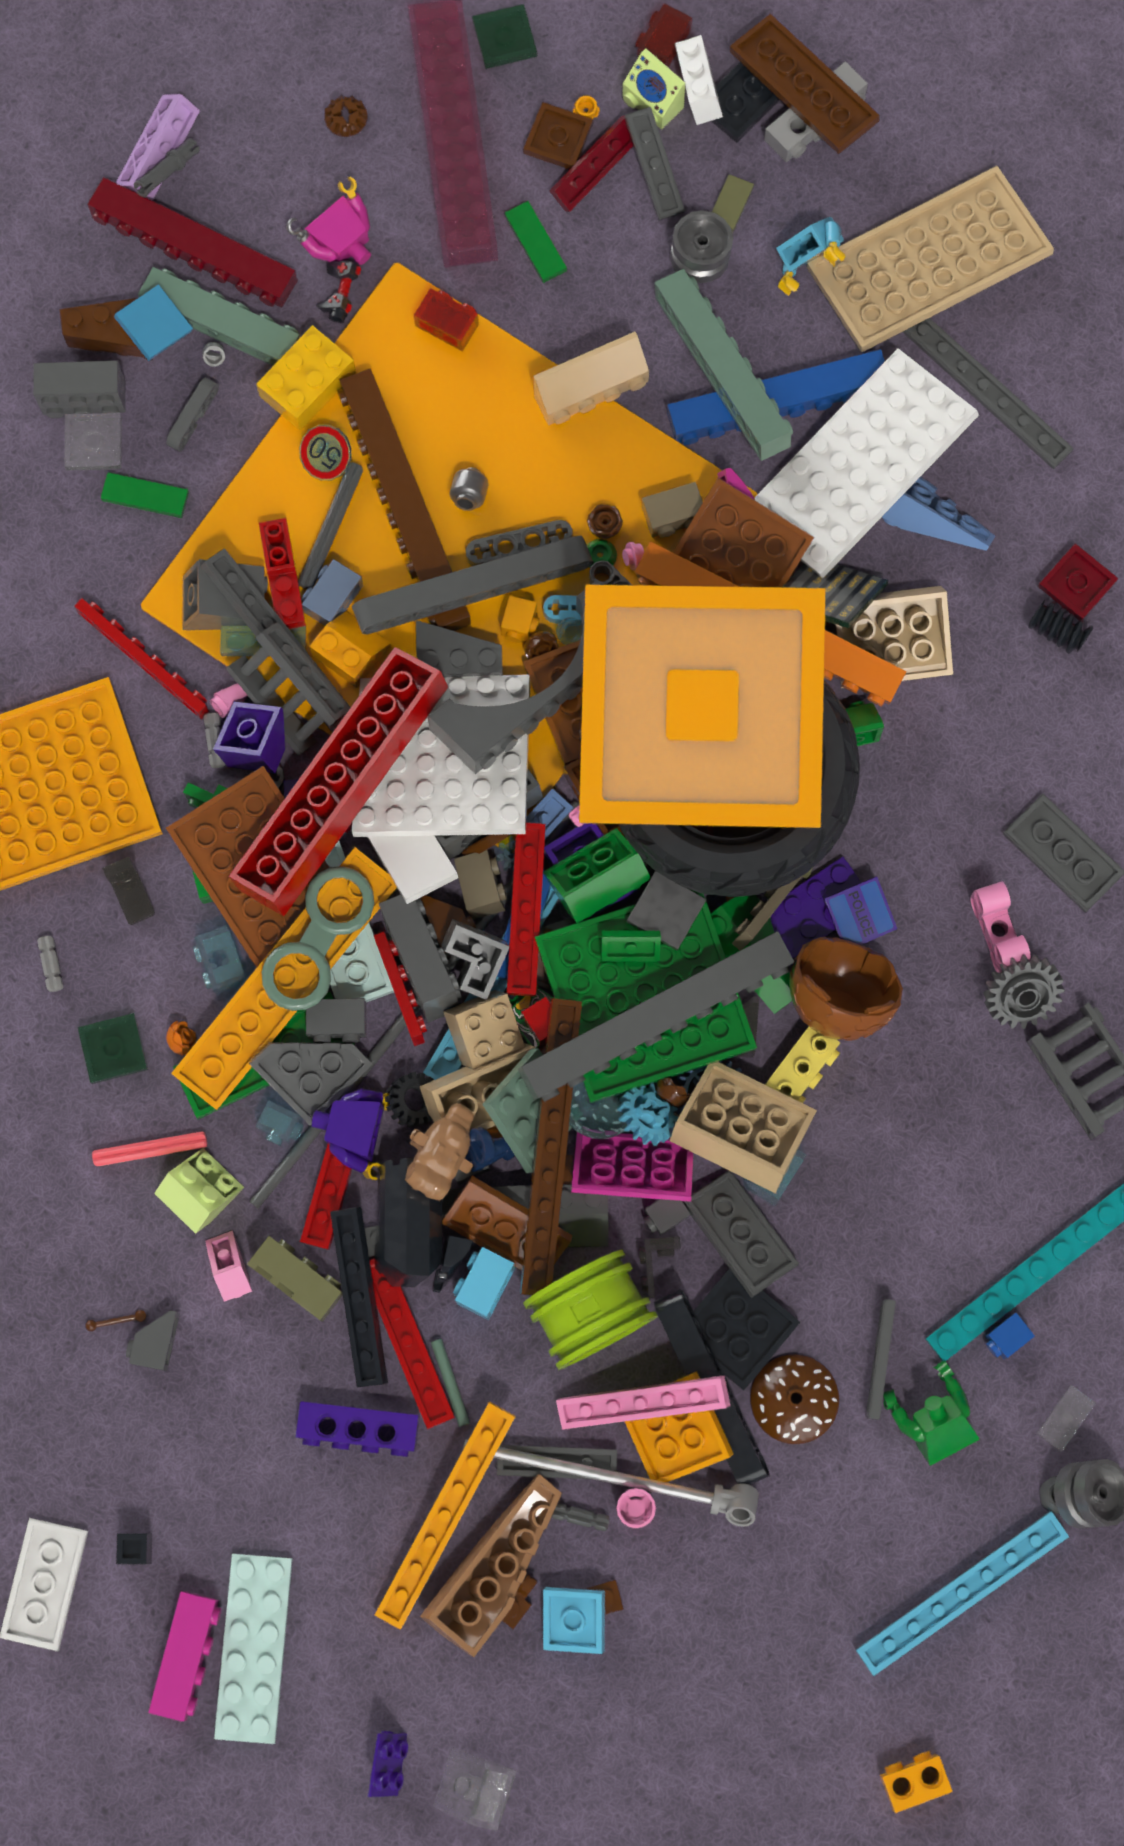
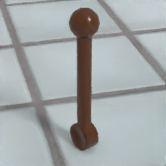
M138 1310L134 1315L97 1322L89 1320L86 1322L85 1327L88 1331L92 1332L97 1327L133 1320L143 1322L146 1320L147 1315L143 1310Z

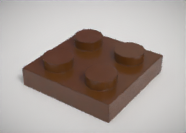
M542 102L523 148V154L570 170L580 158L593 126V119Z

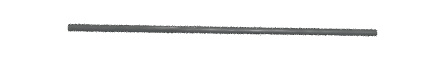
M573 801L571 804L574 807L573 810L580 805L576 801ZM569 814L545 839L544 847L557 840L572 822ZM513 877L505 885L507 900H503L504 905L512 896ZM497 913L479 918L475 922V927L484 931ZM452 954L447 957L450 972L461 959ZM417 997L415 999L418 1006L413 1007L415 1015L421 1009ZM402 1014L366 1057L373 1065L337 1100H341L343 1095L354 1092L404 1030L406 1023ZM332 1105L325 1111L326 1113L331 1112ZM310 1126L250 1200L251 1204L258 1209L320 1134L322 1129Z

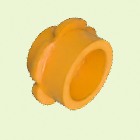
M582 96L574 104L573 113L591 119L599 115L600 108L597 106L595 99L590 96Z

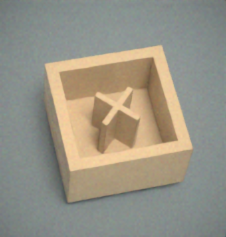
M493 990L489 993L487 1000L476 997L443 1011L461 1065L476 1069L525 1048L507 993Z

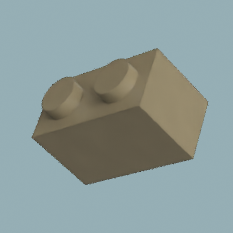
M696 482L642 498V510L652 538L656 536L660 538L669 537L676 530L688 528L703 503Z
M485 850L480 854L472 853L454 859L466 910L472 919L475 920L505 911L503 900H507V894L503 883L499 884L496 876L501 874L497 858H491L489 852Z

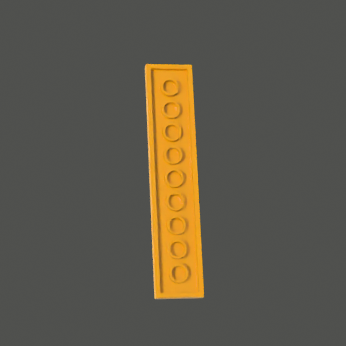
M356 847L340 866L357 870L368 880L374 892V908L370 919L362 928L350 934L336 936L325 955L330 965V970L380 909L379 903L386 901L397 888L390 875ZM344 878L332 879L326 882L317 895V906L321 914L327 920L335 923H346L354 919L360 913L363 905L362 894L359 888L352 881ZM306 908L171 1073L216 1110L251 1069L252 1066L249 1062L269 1042L276 1038L297 1012L279 1007L268 998L262 986L261 972L266 958L275 948L288 942H299L311 922ZM289 954L276 964L273 972L274 983L278 991L286 997L292 999L305 998L317 987L319 970L315 962L308 956Z

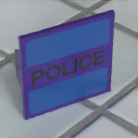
M877 876L824 898L840 939L862 945L897 930Z

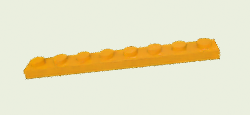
M489 1401L378 1607L375 1616L401 1630L516 1415Z

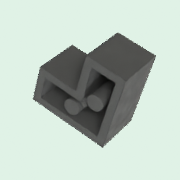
M452 919L441 946L445 952L465 960L457 979L459 988L487 1000L510 946L499 937Z

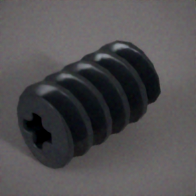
M1044 600L1030 620L1028 628L1032 629L1039 625L1037 634L1042 635L1049 631L1048 641L1058 637L1057 647L1060 648L1068 643L1066 652L1070 654L1077 649L1078 653L1091 634L1093 626L1082 630L1084 623L1082 619L1073 624V613L1064 618L1065 608L1062 607L1055 612V602L1052 601L1045 606Z

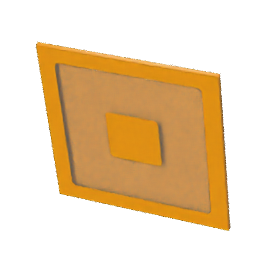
M585 585L579 823L821 828L825 588Z

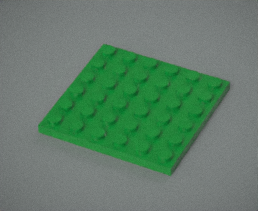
M690 890L705 899L703 893ZM707 902L704 903L677 951L661 942L660 961L601 962L602 931H641L627 923V919L636 905L535 937L554 998L582 1002L579 1036L726 959ZM736 993L739 999L725 1006L721 1002L711 1006L713 1012L699 1020L696 1015L687 1019L688 1026L675 1033H672L670 1029L660 1033L663 1038L662 1040L648 1047L645 1042L636 1046L637 1053L622 1061L619 1056L609 1061L611 1067L600 1073L595 1074L594 1070L583 1074L586 1079L583 1081V1085L589 1102L593 1103L658 1082L660 1079L670 1078L756 1050L757 1046L739 994Z

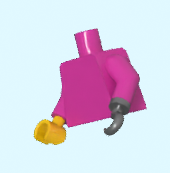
M347 177L351 183L349 190H345L342 182L338 183V189L342 193H347V199L342 196L310 223L305 230L299 227L292 231L291 224L293 221H297L296 218L289 219L286 228L291 235H298L297 240L313 258L328 262H341L352 257L359 265H363L371 256V253L363 246L369 241L368 231L370 229L367 209L359 193H355L356 181L352 177Z

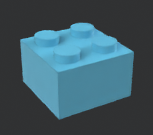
M482 1247L479 1253L473 1252L467 1264L470 1272L466 1280L462 1277L460 1278L453 1294L456 1296L455 1301L457 1305L489 1320L515 1270V1264Z

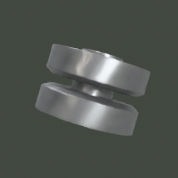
M708 211L691 212L680 219L674 229L670 252L672 267L676 272L684 269L688 276L694 277L699 284L712 282L723 275L728 268L733 243L732 230L725 219L716 213Z
M1109 1459L1068 1463L1060 1470L1055 1480L1054 1497L1060 1516L1068 1525L1077 1529L1118 1525L1124 1520L1123 1469L1116 1462Z

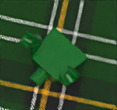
M945 1361L940 1362L933 1368L939 1371L937 1375L942 1381H945L946 1390L950 1396L943 1398L930 1396L927 1398L925 1407L914 1413L913 1421L909 1418L904 1408H901L898 1404L894 1389L883 1393L884 1408L886 1410L891 1409V1415L900 1431L916 1441L918 1449L930 1466L980 1440L967 1421L970 1415L967 1396L958 1380L952 1377L954 1373Z

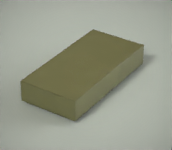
M729 174L712 212L725 219L731 227L733 234L752 193L754 184Z

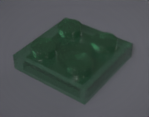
M524 4L472 16V23L485 69L537 57V49Z
M134 1013L77 1027L91 1084L148 1070Z

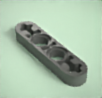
M556 520L476 539L467 545L466 558L472 566L547 545L545 544V531H548V544L561 541L558 536H553L556 534L557 529H561L563 533L567 532L564 534V539L571 538L572 527L566 521ZM528 535H538L541 539L540 544L536 547L528 546L525 543ZM510 541L514 546L513 550L507 554L501 553L498 550L500 542ZM490 544H493L495 554L493 557H491ZM476 548H480L481 552H485L482 554L483 558L477 559L476 555H473Z

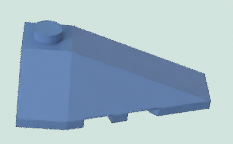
M919 477L882 516L883 520L891 526H897L907 531L987 551L995 538V535L972 516H962L955 507L957 504L951 499L944 501L935 494L938 488L922 477Z

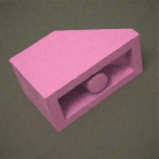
M230 1231L205 1240L213 1277L224 1302L252 1292L248 1273L234 1232Z

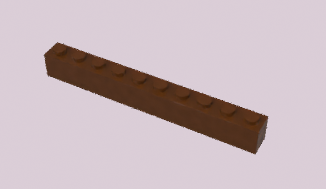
M371 368L340 379L341 390L337 391L342 406H348L351 414L347 415L352 431L358 430L361 438L357 440L362 456L368 455L370 464H367V469L371 479L378 480L380 488L376 489L381 504H387L390 513H387L386 516L391 529L397 528L400 535L396 539L401 554L407 553L410 560L409 563H406L411 579L417 578L418 582L452 573ZM466 605L427 617L429 624L451 631L471 625V618Z

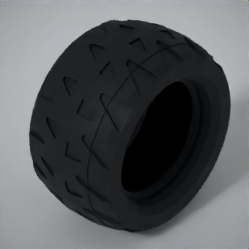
M824 680L821 828L770 827L763 832L747 837L724 838L701 832L691 825L619 824L623 834L640 857L656 872L682 887L703 894L726 897L750 896L765 893L793 882L810 871L830 852L843 833L853 810L859 786L860 760L857 739L849 715L843 704L836 697L833 689Z

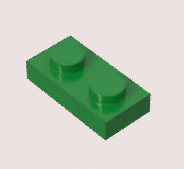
M602 931L601 962L660 961V931Z

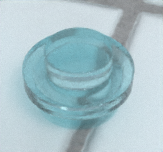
M567 617L561 620L556 628L557 638L565 645L581 640L582 623L574 617Z

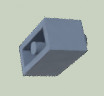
M334 559L329 566L325 565L321 569L317 577L318 582L314 588H308L302 597L304 613L324 626L344 613L364 586L360 575Z

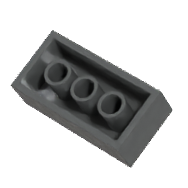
M398 895L379 903L387 931L398 951V956L427 1022L429 1023L444 1017L443 1011L459 1005L458 1000L462 996L454 973L450 972L446 955L442 947H439L435 930L431 922H428L421 899L418 898L406 904L402 895Z

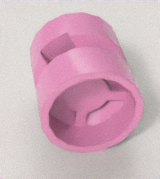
M635 1488L621 1495L617 1502L616 1510L623 1524L632 1528H640L651 1522L655 1515L656 1507L654 1499L648 1492Z

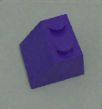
M233 702L213 750L228 767L256 771L264 766L268 773H276L285 751L283 709L276 706Z

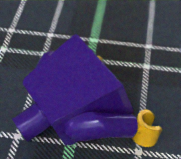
M359 1089L343 1095L341 1100L333 1101L330 1113L315 1110L312 1118V1127L326 1130L324 1141L330 1145V1152L344 1166L360 1173L363 1172L364 1177L367 1179L377 1180L378 1178L373 1177L370 1171L373 1166L380 1169L381 1164L368 1162L367 1160L372 1161L383 1112L384 1110L387 1111V1106H390L388 1102H385V1097L389 1096L390 1093L382 1094L377 1091Z

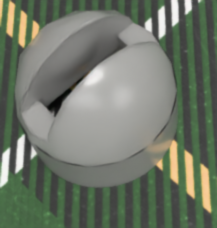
M209 342L203 348L202 355L207 365L215 367L223 363L225 352L219 343ZM209 350L220 351V354Z

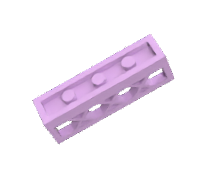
M182 94L162 95L116 184L137 193L136 191L142 186L134 189V182L166 158L168 151L176 149L183 144L200 110ZM158 185L154 190H152L145 198L153 201L160 185Z

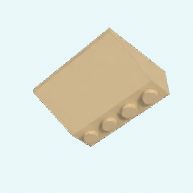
M942 586L879 593L848 628L832 623L834 635L907 671L902 681L953 675L947 591Z
M716 1062L708 1065L676 1121L670 1141L776 1193L817 1110Z

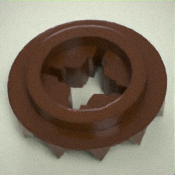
M340 95L336 100L331 99L329 106L325 108L324 119L326 126L335 135L341 137L354 136L361 132L367 123V109L363 105L362 100L355 99L353 95L351 97ZM343 107H345L348 113H353L349 115L348 124H346V120L341 116Z

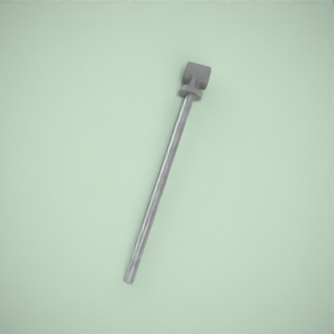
M465 1439V1443H464L463 1449L465 1448V1446H466V1444H467V1442H468V1440H466V1439ZM499 1447L493 1457L711 1504L710 1514L726 1513L727 1520L736 1526H749L754 1523L756 1518L759 1493L753 1486L748 1484H736L730 1490L723 1489V1485L716 1484L713 1493Z

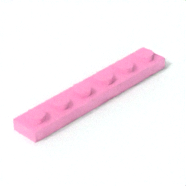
M724 1376L570 1396L556 1400L562 1430L723 1409L730 1406Z

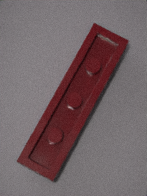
M621 116L549 190L564 211L570 212L634 146L624 116Z

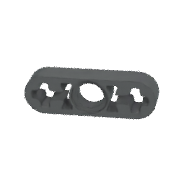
M206 377L201 380L171 429L166 442L167 446L179 452L184 449L198 426L196 422L199 417L202 418L216 396L219 389L218 383Z

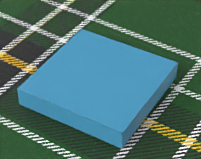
M159 284L121 309L114 316L148 361L193 330Z

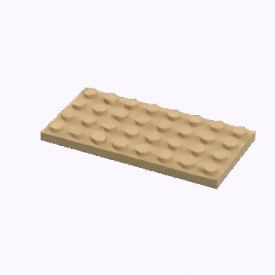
M996 166L839 246L838 248L846 257L843 261L837 259L834 267L821 255L808 262L807 269L860 351L864 352L1052 255L1054 248L999 167Z

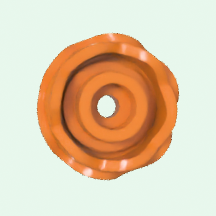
M175 1021L170 1025L166 1034L168 1046L174 1053L186 1055L195 1045L196 1033L188 1028L187 1022Z

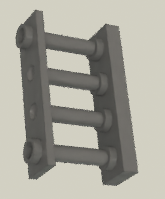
M276 622L255 638L262 647L249 660L244 655L230 664L226 670L255 704L276 706L283 709L285 740L298 755H301L317 743L311 734L324 721L330 727L344 717L350 708L281 625ZM270 655L280 669L266 681L256 668ZM289 678L299 691L285 704L275 690ZM307 699L317 713L303 725L293 712Z
M1087 1003L1080 1009L1084 1016L1083 1018L1050 1038H1044L1039 1033L1032 1037L1027 1044L1089 1139L1092 1140L1105 1131L1102 1127L1104 1121L1124 1109V1095L1098 1112L1096 1110L1092 1111L1086 1101H1088V1096L1120 1076H1124V1055L1102 1023L1104 1022V1017L1097 1007L1092 1008L1090 1003ZM1091 1026L1100 1041L1069 1061L1059 1062L1054 1054L1055 1048ZM1107 1051L1116 1066L1084 1086L1080 1087L1078 1085L1076 1087L1070 1078L1072 1076L1071 1072Z

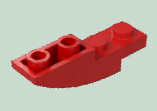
M282 518L259 523L274 611L288 629L304 627L306 623L287 519Z

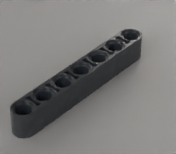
M679 1289L654 1301L655 1310L685 1374L689 1375L697 1371L700 1379L724 1376L684 1291ZM725 1378L730 1406L723 1409H715L714 1411L734 1454L726 1460L738 1484L752 1485L769 1477V1470Z

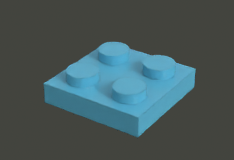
M546 1587L543 1590V1650L602 1654L605 1651V1591Z

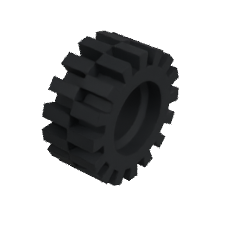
M411 1072L392 1082L393 1086L387 1090V1093L390 1094L385 1097V1102H390V1106L386 1107L387 1111L392 1110L394 1113L390 1117L393 1120L399 1119L398 1124L401 1126L407 1124V1127L411 1128L433 1120L428 1113L424 1098L422 1107L415 1111L407 1107L404 1097L409 1089L417 1090L422 1096L420 1086L434 1079L430 1076L425 1078L424 1073L416 1074V1072Z

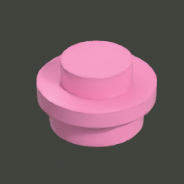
M629 542L622 552L625 565L629 566L632 570H636L644 554L642 545Z

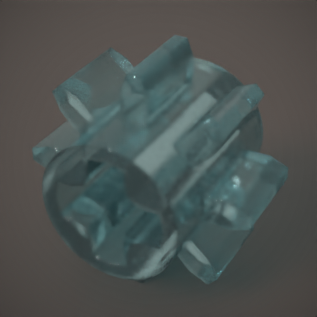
M510 836L507 845L499 844V849L504 853L496 856L497 861H504L503 871H506L508 868L514 869V858H509V852L512 854L515 852V841Z

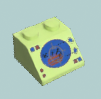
M644 49L623 82V99L631 108L636 107L642 110L651 107L656 124L662 130L684 108L685 82L650 51Z

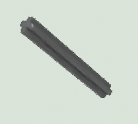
M353 462L348 464L298 581L299 586L303 589L313 588L316 583L318 574L322 569L363 473V468L359 464Z

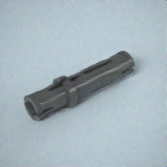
M188 138L178 148L168 151L166 158L134 182V189L142 186L136 192L140 196L146 197L175 171L182 170L186 162L199 153V146L192 149L197 142L192 138Z

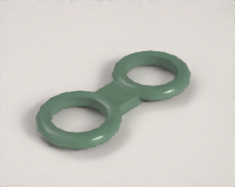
M340 866L330 867L318 873L309 883L305 895L306 911L311 922L299 942H288L275 948L266 958L261 972L262 986L268 998L279 1007L298 1011L307 1010L317 1005L327 994L331 983L330 965L325 955L337 935L350 934L362 928L370 919L374 908V892L368 880L357 870ZM344 878L350 880L359 888L362 894L363 905L360 913L346 923H335L327 920L317 906L319 889L332 879ZM289 954L308 956L315 962L319 970L317 988L311 995L305 998L292 999L286 997L278 991L274 983L273 972L276 964Z

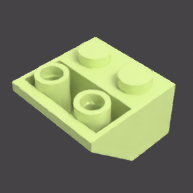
M202 1148L168 1172L154 1194L196 1234L211 1223L244 1187Z

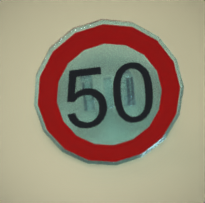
M318 425L309 429L303 436L299 447L300 460L304 469L311 476L319 480H333L342 476L348 469L352 458L351 445L347 436L340 429L332 425Z

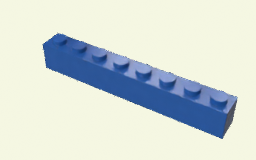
M877 350L764 379L762 382L769 399L773 398L776 401L780 416L789 415L791 418H795L805 414L806 410L816 408L817 411H823L830 408L833 403L842 401L845 404L885 360L882 351ZM716 392L667 405V416L674 440L683 443V445L694 444L699 438L706 436L718 438L726 433L725 431L733 429L741 431Z

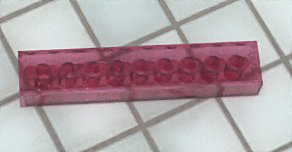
M444 0L408 5L444 268L498 261L497 242L462 0Z

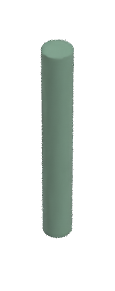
M442 1339L433 1341L431 1345L458 1426L468 1425L470 1421Z

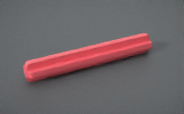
M196 1132L98 1149L92 1152V1160L95 1166H103L207 1147V1137L204 1132Z

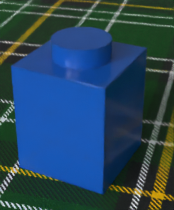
M1014 1313L985 1336L989 1341L986 1343V1346L996 1358L1001 1356L1003 1359H1007L1035 1337V1335L1019 1315Z

